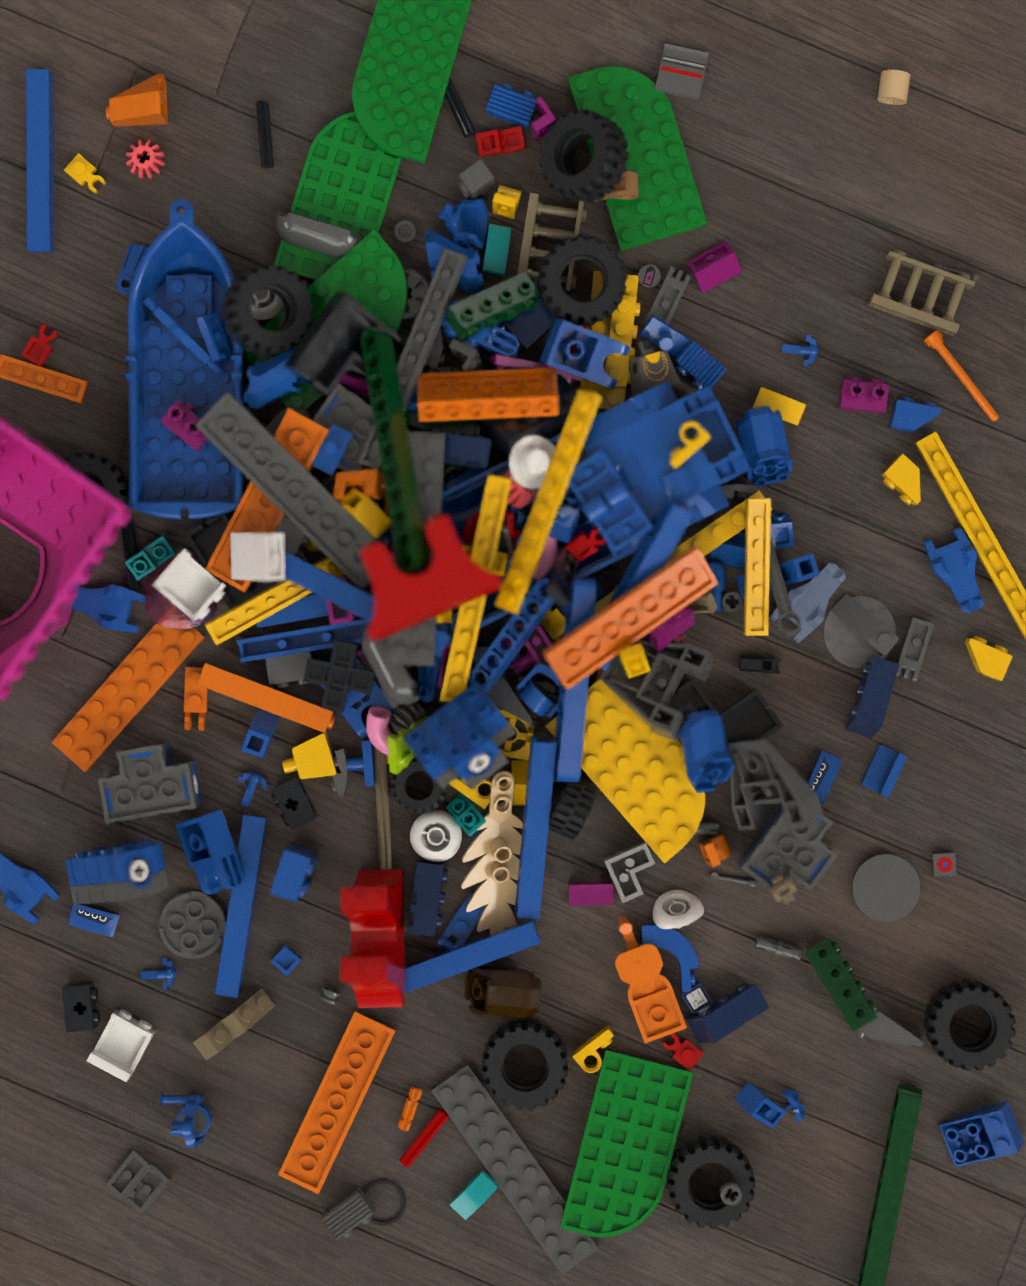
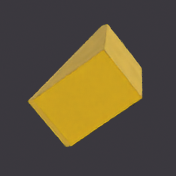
M512 760V775L515 781L512 806H525L529 760Z

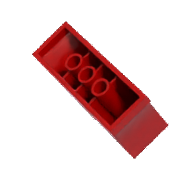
M441 513L428 518L429 521L425 524L427 542L434 554V560L431 567L421 575L407 576L399 572L393 565L391 554L382 542L376 544V541H372L363 545V550L359 551L371 579L375 597L374 616L367 630L372 643L502 588L503 583L499 575L482 569L464 551L448 515L442 516Z
M404 870L358 871L353 887H341V912L344 916H348L351 926L350 953L341 957V982L348 983L353 988L358 1008L405 1007Z

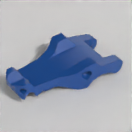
M959 526L953 529L957 541L935 549L931 539L923 541L933 574L950 588L961 611L970 613L980 609L984 604V600L980 595L975 579L976 551Z
M112 584L97 589L78 587L76 591L79 594L72 603L71 609L88 614L102 628L138 633L139 626L128 624L134 600L145 602L146 595Z
M0 852V889L4 897V905L12 912L17 913L35 925L40 919L31 911L46 894L56 901L60 897V893L39 871L18 866Z

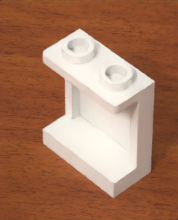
M231 533L232 579L258 581L285 580L284 533Z
M183 549L154 581L152 586L191 620L195 621L198 618L202 620L209 613L210 609L208 606L213 600L217 603L225 594L223 589L226 585L214 578L190 557V553Z
M116 1009L111 1014V1018L96 1047L90 1053L87 1062L127 1082L135 1071L156 1030L152 1029V1025L144 1020L137 1021L133 1019L132 1014L128 1011Z

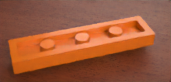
M2 354L0 355V378L82 404L89 382Z

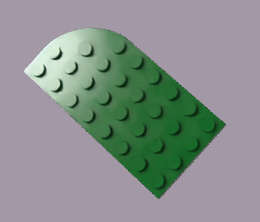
M377 0L354 78L352 100L361 128L368 138L383 151L401 158L423 164L426 163L473 0Z
M601 67L568 77L577 111L580 109L594 111L612 120L622 129L625 136L623 138L627 139L628 142L626 151L629 152V159L625 163L627 165L626 171L638 174L639 197L637 199L621 200L612 198L605 200L620 252L707 226L672 106L664 92L655 91L656 84L646 76L621 67ZM590 138L586 141L593 158L594 141L593 138Z
M355 111L344 114L325 126L312 142L290 213L349 230L351 234L363 236L364 238L374 229L380 233L402 158L391 155L375 145L361 128ZM281 240L274 265L275 267L280 265L287 267L288 273L294 271L301 277L316 281L340 259L292 246Z
M375 229L305 289L307 293L311 292L313 299H310V305H315V312L310 314V317L314 318L313 323L334 293L340 291L349 293L394 332L397 331L401 324L408 300V285L403 265L395 252ZM285 308L262 328L270 332L279 330L285 320ZM243 345V354L253 366L255 362L266 363L281 354L256 355L255 351L248 352L244 350L245 345ZM299 383L298 388H302L301 393L291 391L280 399L288 408L298 407L307 411L324 395L318 394L305 383Z
M605 1049L560 1223L561 1229L592 1237H611L635 1228L655 1210L663 1195L693 1076L692 1071Z

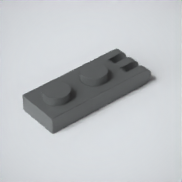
M671 266L645 320L646 322L653 314L666 323H670L690 281L691 274L688 273L684 281L680 280L684 271L679 270L677 276L674 277L672 275L676 267Z
M911 617L897 664H900L897 677H899L901 669H904L903 679L907 680L911 671L913 672L911 681H917L934 627L933 623Z

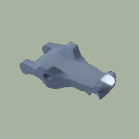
M827 563L819 572V576L787 592L792 610L801 620V630L793 638L797 643L802 641L823 622L830 597L846 579L845 572L835 563ZM777 607L769 617L773 622L778 620L780 616ZM788 618V619L791 620L796 626L798 625V623H797V621H796L795 619H793V618Z

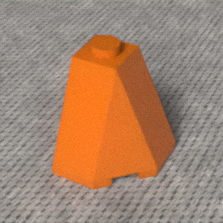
M156 74L110 98L109 106H106L107 120H110L114 127L168 124L167 90L164 75Z

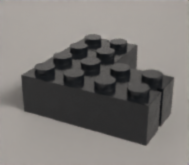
M336 291L284 364V367L299 379H304L303 382L318 394L329 395L351 363L366 374L361 346V336L366 329L384 331L391 335L397 365L407 342L349 293Z
M493 367V368H491V369H489V370H501V369H497V368ZM559 374L557 375L559 412L557 416L474 420L510 459L512 449L522 438L536 435L548 440L562 433L577 391L575 389L572 390V386Z
M227 513L213 516L205 522L210 526L209 528L204 524H200L184 534L205 569L231 520ZM301 548L298 552L300 559L311 564ZM211 574L220 583L223 582L226 585L223 589L225 594L222 597L230 610L283 581L252 580L247 592H243Z
M693 678L677 687V694L673 695L668 705L669 708L679 711L689 701L699 712L716 710ZM757 688L752 689L718 713L725 724L728 744L738 741L766 739L784 726L772 709L768 708L765 711L764 708L769 705Z

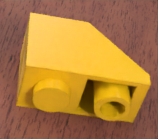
M901 454L881 476L884 478L883 482L891 490L895 488L901 494L899 497L907 505L912 504L915 506L921 501L920 469L904 454Z
M355 488L340 501V504L376 539L392 525L391 519L369 497Z
M974 636L973 639L966 638L965 644L976 672L994 680L1002 681L1013 657L1007 654L1008 649L999 645H995L994 648L986 645L987 640Z

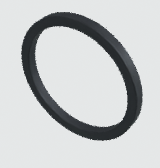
M385 1179L377 1180L365 1188L363 1191L365 1195L374 1185L385 1183L394 1186L402 1196V1209L394 1219L389 1221L371 1220L372 1223L377 1225H390L399 1220L403 1215L406 1207V1197L401 1187L395 1182Z

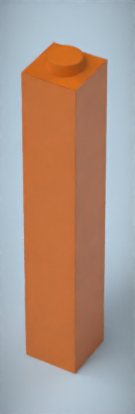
M205 662L197 685L324 733L327 728L332 729L336 718L332 716L333 710L321 708V705Z

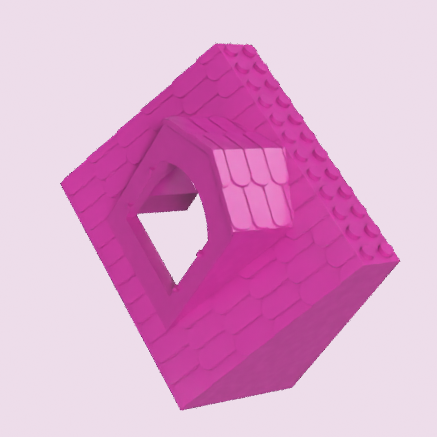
M1 413L0 522L38 547L40 553L39 577L33 593L16 613L0 621V701H5L12 692L10 688L15 680L19 681L26 670L23 668L28 661L32 662L37 656L39 650L36 648L41 642L45 643L53 633L68 624L72 603L79 594L76 590L81 584L85 585L90 579L92 573L89 571L94 564L99 565L105 556L103 551L107 545L112 546L119 536L116 532L121 525L125 527L132 517L129 513L132 509Z

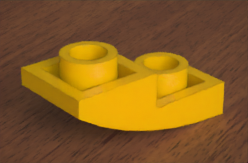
M761 387L753 408L768 406L773 412H775V409L779 410L782 420L798 426L806 404Z

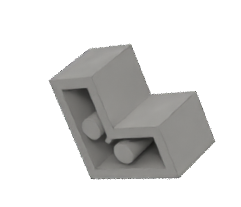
M645 841L604 858L622 903L643 895L635 873L655 864Z

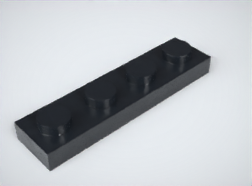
M563 541L559 543L547 590L550 598L562 608L570 603L579 561L565 548L566 542Z

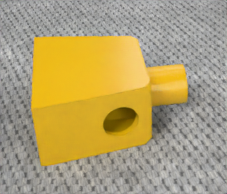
M327 732L292 748L294 757L282 761L285 773L298 770L300 779L333 776L339 773L333 762L334 755Z

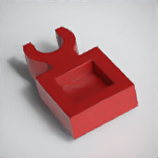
M45 324L40 327L39 338L32 335L21 353L22 356L40 367H43L54 349L48 344L58 337V332L55 330L50 336H46L45 332L48 326Z
M595 525L592 527L591 533L587 534L583 530L571 538L569 543H566L565 548L581 562L598 551L597 544H604L606 540L603 535H596L600 531Z
M676 1033L670 1034L674 1038V1042L668 1044L663 1040V1046L668 1050H674L675 1052L672 1054V1057L690 1071L704 1052L687 1038L681 1043Z

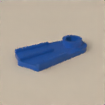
M129 245L116 283L118 291L124 295H130L135 273L144 254L148 250L146 245ZM126 280L130 281L128 288L123 287V282Z
M435 654L434 666L418 665V696L424 703L432 702L436 695L442 657Z

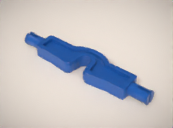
M150 296L143 302L216 375L223 371L224 368L216 361L212 362L210 354L189 336Z

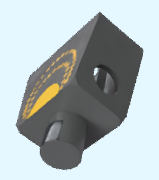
M651 339L637 342L640 356L629 359L632 396L639 395L668 381L671 386L680 384L667 351H653Z

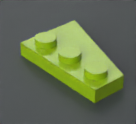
M425 716L412 723L409 729L403 728L399 730L398 735L387 737L390 772L398 775L415 757V754L403 737L411 733L430 717Z

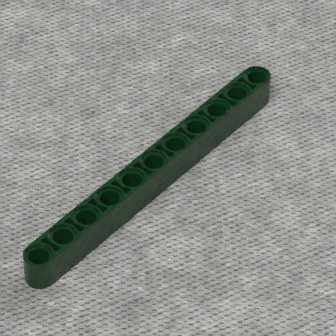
M369 328L361 336V346L398 565L404 572L421 574L429 569L430 558L392 338L387 332Z
M898 1085L896 1089L857 1286H885L922 1100V1089Z

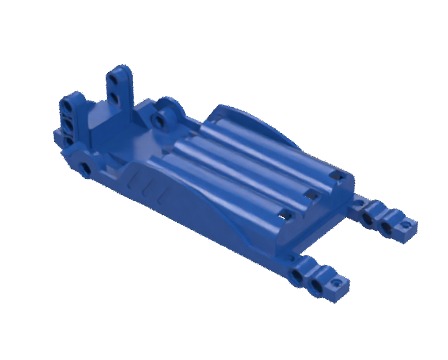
M669 381L595 416L577 461V465L603 449L652 524L666 498L669 497L680 503H686L694 512L687 526L729 506L720 485L750 470L740 445L710 386L678 400ZM695 422L711 438L675 470L669 463L672 460L670 455L678 447L682 449L686 447L680 439V430L685 423ZM689 427L684 431L685 437L689 440H694L698 436L695 428ZM561 434L548 440L555 446V448L558 444ZM510 459L442 492L441 515H448L461 545H465L462 539L464 524L471 515L481 510L488 474L501 477L510 470ZM540 488L535 489L533 500L521 508V510L525 511L526 516H530ZM583 508L571 538L583 530L587 534L591 533L592 527L596 525L588 518ZM517 511L514 513L515 520H517L519 515ZM392 525L377 539L385 547L393 544ZM648 531L616 553L613 552L607 542L597 544L598 551L579 562L575 578H584L637 552ZM508 560L506 563L504 576H500L502 583H504L509 567L511 565V563ZM552 570L544 579L551 578ZM534 577L531 579L524 600L538 582ZM549 584L546 585V588H545L546 592H547V590H548ZM501 589L486 595L479 628L512 613L495 606ZM458 613L452 616V622L436 624L437 629L451 635L447 644L452 642Z

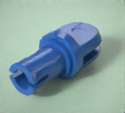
M711 562L707 565L718 584L708 591L712 592L717 609L715 612L722 611L721 591L726 589V572L722 564Z

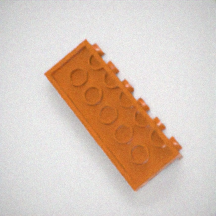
M556 367L421 373L418 380L419 421L557 416L559 412Z

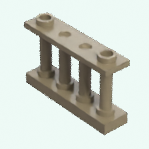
M530 193L517 275L526 272L531 280H538L539 272L528 268L529 259H545L546 255L550 252L548 250L535 249L536 246H532L533 237L539 235L558 239L570 237L572 239L579 235L581 222L586 221L588 209L583 208V201L579 202L578 209L543 204V201H539V194ZM541 213L577 218L575 232L541 227L535 223L536 214L541 215ZM575 261L569 264L568 276H561V285H566L565 294L568 295L570 294V289H575L577 276L573 275Z
M900 250L889 251L885 259L892 261L884 285L881 292L870 297L868 306L954 336L960 325L954 323L955 319L953 318L964 288L970 290L974 287L975 281L970 280L971 277L966 274L958 273L955 275L906 257L907 254ZM903 265L913 269L903 299L896 302L890 300L891 296L889 295L899 267ZM921 273L933 276L934 280L924 307L918 310L912 307L911 301ZM944 280L956 286L945 316L940 318L933 315L932 309Z

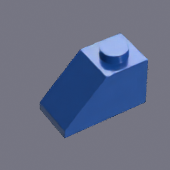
M750 1082L742 1087L739 1094L735 1097V1100L751 1116L771 1129L775 1127L787 1112Z

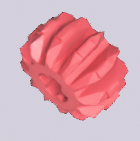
M138 140L139 147L136 148L132 144L130 147L133 152L126 153V156L130 158L126 165L132 167L131 173H138L139 178L143 179L145 174H147L148 178L151 179L153 171L156 174H160L157 166H164L165 163L160 159L165 155L163 152H158L160 150L158 144L152 146L151 140H147L145 146L142 140ZM146 156H148L150 159L145 160V162L143 163L141 161V158H146Z
M510 470L501 476L512 480L507 503L512 508L517 507L521 509L533 500L535 489L526 488L518 484L512 477Z

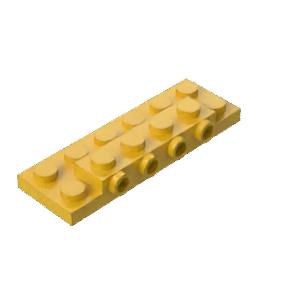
M594 271L591 301L599 296L602 291L603 275L601 271ZM627 275L626 291L621 303L613 313L603 321L588 326V330L630 347L627 355L613 353L609 354L603 361L605 373L616 379L617 383L614 389L585 378L581 379L580 390L595 393L602 397L598 409L609 410L625 401L626 386L631 384L630 370H628L629 359L635 356V348H631L632 339L637 338L638 325H634V317H639L641 304L636 302L639 280L636 275Z

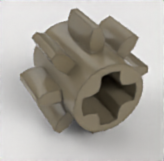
M778 875L771 879L773 885L768 888L777 902L783 900L787 904L795 899L793 893L797 889L789 876L783 879L781 875Z

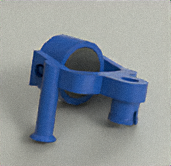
M539 663L517 686L519 690L523 688L518 695L538 715L543 717L548 712L547 716L551 718L558 710V703L556 704L542 687L530 679L535 673L540 672L549 676L559 688L560 680L550 666Z
M161 1093L160 1106L163 1104H186L177 1115L176 1122L172 1121L171 1129H173L171 1136H183L186 1148H196V1146L204 1142V1137L201 1136L207 1132L213 1119L212 1111L203 1103L204 1096L163 1095Z

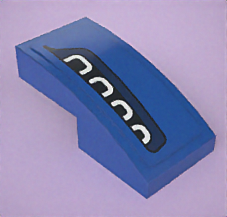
M825 751L819 753L813 771L807 780V784L817 793L821 804L824 803L842 762V759Z
M72 904L67 924L114 937L120 915L96 909V907L90 905Z

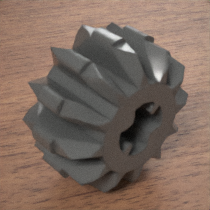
M419 702L401 705L390 717L389 726L398 734L399 730L403 728L409 729L412 723L424 718L427 711Z

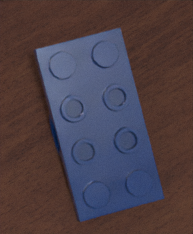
M603 449L574 468L569 485L582 503L584 512L592 523L596 524L614 553L654 527Z

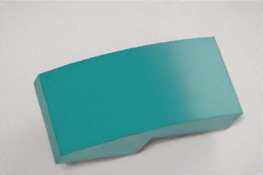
M489 224L486 247L483 253L482 272L504 276L511 228Z
M162 534L128 558L124 563L138 581L155 570L158 565L174 556L176 552Z
M462 793L446 806V809L468 836L475 833L486 822L474 804Z
M482 1170L467 1183L466 1188L456 1195L449 1205L466 1220L494 1193L499 1184Z

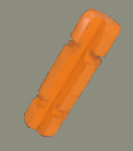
M414 1086L411 1087L408 1095L409 1098L406 1100L401 1115L402 1118H400L398 1123L399 1129L409 1131L422 1089Z

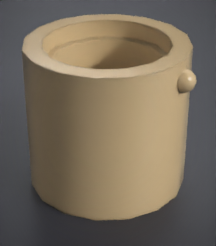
M900 70L882 71L877 100L891 105L906 104L910 74Z

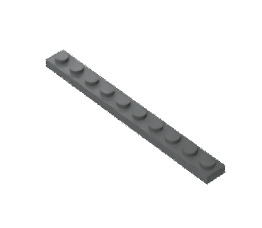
M444 249L397 365L404 413L468 259L465 255ZM374 423L358 463L382 471Z

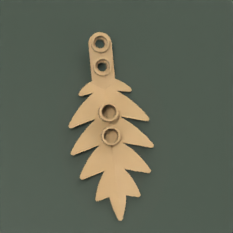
M500 771L493 776L489 813L483 816L486 822L478 829L483 830L473 840L462 857L463 863L482 856L464 878L461 888L465 889L483 881L473 893L465 909L467 912L486 905L478 921L477 931L481 932L489 928L490 934L504 930L505 927L509 928L517 925L515 916L508 903L515 905L517 884L512 879L518 881L520 859L513 853L520 855L522 835L514 827L522 829L523 822L511 813L515 781L513 775L508 771ZM506 779L504 783H499L501 780Z

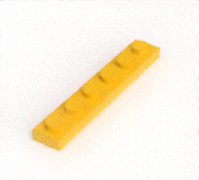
M746 498L745 636L768 635L770 498Z

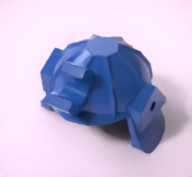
M484 199L462 200L460 204L454 206L446 203L444 209L441 208L439 210L438 217L445 220L446 231L453 238V243L470 248L471 244L479 248L485 246L489 214Z

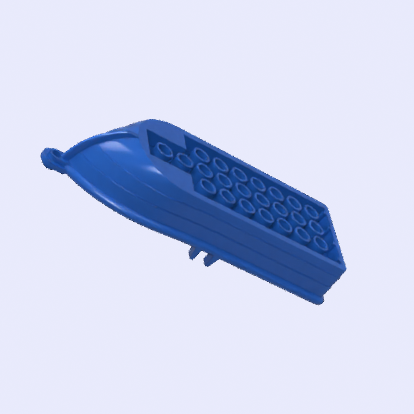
M178 199L172 203L170 207V225L150 245L135 273L128 303V354L125 356V359L128 361L126 379L128 381L129 503L137 511L169 519H182L181 512L184 508L189 510V519L221 515L236 510L243 497V472L210 440L198 453L160 422L177 400L182 404L187 401L196 409L194 414L200 419L227 392L243 406V344L237 345L233 341L235 335L233 333L228 334L226 328L229 327L227 321L223 322L222 315L226 314V309H222V301L227 299L224 294L226 289L231 287V282L235 278L221 251L202 230L194 225L193 206L185 199ZM180 208H185L183 214L178 213ZM149 296L207 352L208 349L196 319L211 313H218L233 352L230 357L216 361L224 368L219 375H216L215 372L205 365L143 304Z

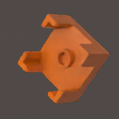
M379 469L336 473L333 494L336 500L340 502L344 498L345 491L349 493L355 488L371 500L385 498L384 513L386 515L390 514L384 476Z

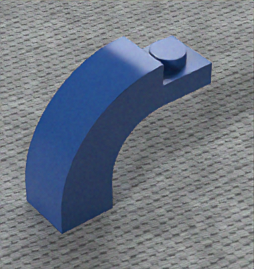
M814 554L779 564L785 586L820 575ZM745 574L735 577L742 599L745 592ZM769 581V590H772L771 584H770V581Z
M641 923L642 945L649 943L657 948L671 951L679 960L682 992L692 991L691 985H695V973L690 971V969L699 968V963L689 940L675 928L661 929L655 923Z

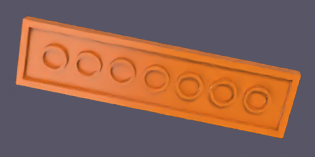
M288 408L274 437L310 471L311 464L330 430L297 411ZM252 481L248 485L205 569L207 572L243 592H247L252 580L232 579L231 533H275L283 517H286Z
M694 545L542 653L563 686L568 690L618 655L619 651L635 643L717 585L718 582L699 549Z
M170 607L51 743L79 768L87 772L204 640L205 636L176 610Z
M355 1010L278 1173L279 1176L319 1194L396 1031L395 1028Z

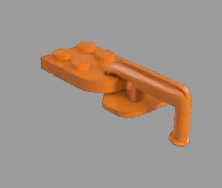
M620 914L617 918L619 931L623 934L628 950L616 957L615 966L620 979L629 984L627 989L628 1000L644 1043L646 1044L686 1029L687 1026L671 983L665 975L660 973L663 961L657 947L649 943L638 946L632 932V925L629 923L627 916Z

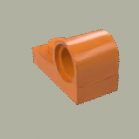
M724 834L698 843L706 864L711 867L720 865V861L732 856Z

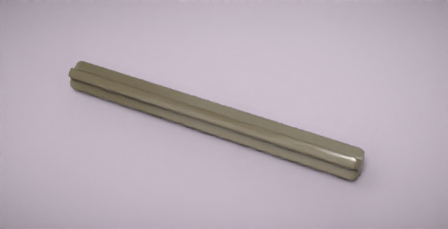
M373 745L379 865L381 870H390L392 868L387 760L386 754L380 752Z

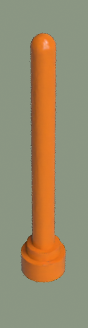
M938 329L935 330L923 341L928 347L931 346L933 350L936 349L989 419L997 421L999 418L997 412L943 344L944 340L942 339L943 335Z

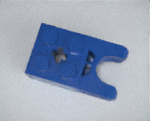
M453 299L450 306L458 303V301ZM446 313L441 323L442 332L445 333L444 336L450 340H460L447 322ZM497 326L481 330L472 338L466 337L462 339L472 345L474 349H478L490 356L493 353L516 358L518 354L517 338Z
M556 317L540 361L614 389L617 383L616 379L605 373L603 361L609 354L627 355L630 347ZM571 345L575 346L574 351H569Z
M355 656L353 667L367 670L361 660ZM375 679L371 695L348 690L345 710L341 712L361 738L367 736L366 724L363 720V712L367 706L375 705L387 708L391 712V716L397 710V708L394 709L383 695Z
M222 809L175 824L189 867H194L200 887L204 893L214 894L223 887L234 889L242 885L244 881L243 871Z

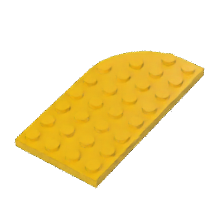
M599 678L588 688L581 768L665 864L690 841L698 829L704 813L705 792L697 793L687 777L684 748L678 739L674 742L654 733ZM557 716L545 725L554 737H556Z

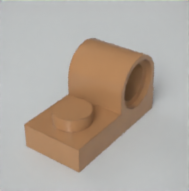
M632 171L623 172L619 185L615 184L614 190L610 194L605 193V197L600 200L612 198L621 200L637 199L639 197L638 174Z

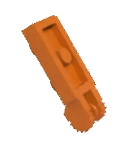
M185 667V730H191L192 712L199 713V731L205 730L206 713H208V688L197 685L203 667Z

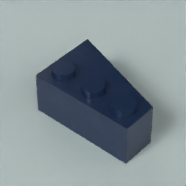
M429 428V431H423V433L444 434L442 433L443 430ZM453 431L451 434H445L443 464L487 471L492 442L485 436L474 435V437H467L465 433Z
M873 656L869 662L865 661L861 672L864 676L862 682H859L855 693L857 697L851 707L850 717L845 730L872 738L882 728L900 664Z
M417 861L407 933L435 936L437 927L441 928L443 914L438 913L439 905H444L445 892L441 891L442 883H447L448 869H444L445 863Z
M745 982L737 986L735 992L720 997L717 1002L686 1018L698 1042L716 1043L767 1010L769 1006L757 984H747Z

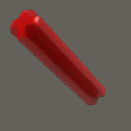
M438 1110L400 1158L402 1165L407 1168L410 1167L447 1121L449 1116L445 1111Z

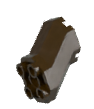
M477 966L472 968L473 972L468 973L465 977L464 996L466 1000L471 1001L472 1005H468L471 1012L478 1015L530 1018L540 1010L539 998L542 983L540 978L535 977L531 971L526 969Z

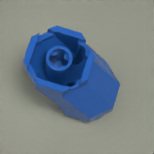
M434 231L424 232L432 279L444 249L465 255L468 258L456 287L470 296L484 290L482 273L477 274V268H481L478 250L473 251V247L462 248Z
M292 346L290 350L282 352L266 363L255 362L254 366H249L247 372V379L250 380L249 388L244 392V402L249 404V408L263 409L291 391L301 393L302 388H298L299 383L304 384V379H299L284 367V364L297 346Z
M768 406L747 410L744 413L745 418L741 421L740 418L736 420L735 425L740 448L750 467V470L746 471L748 481L753 482L756 487L786 481L789 479V473L793 468L780 411L775 409V412H773Z
M716 710L692 712L688 715L687 721L678 734V738L681 740L684 748L687 777L697 793L711 792L716 789L715 784L719 781L721 784L725 783L735 768L729 756L726 728Z

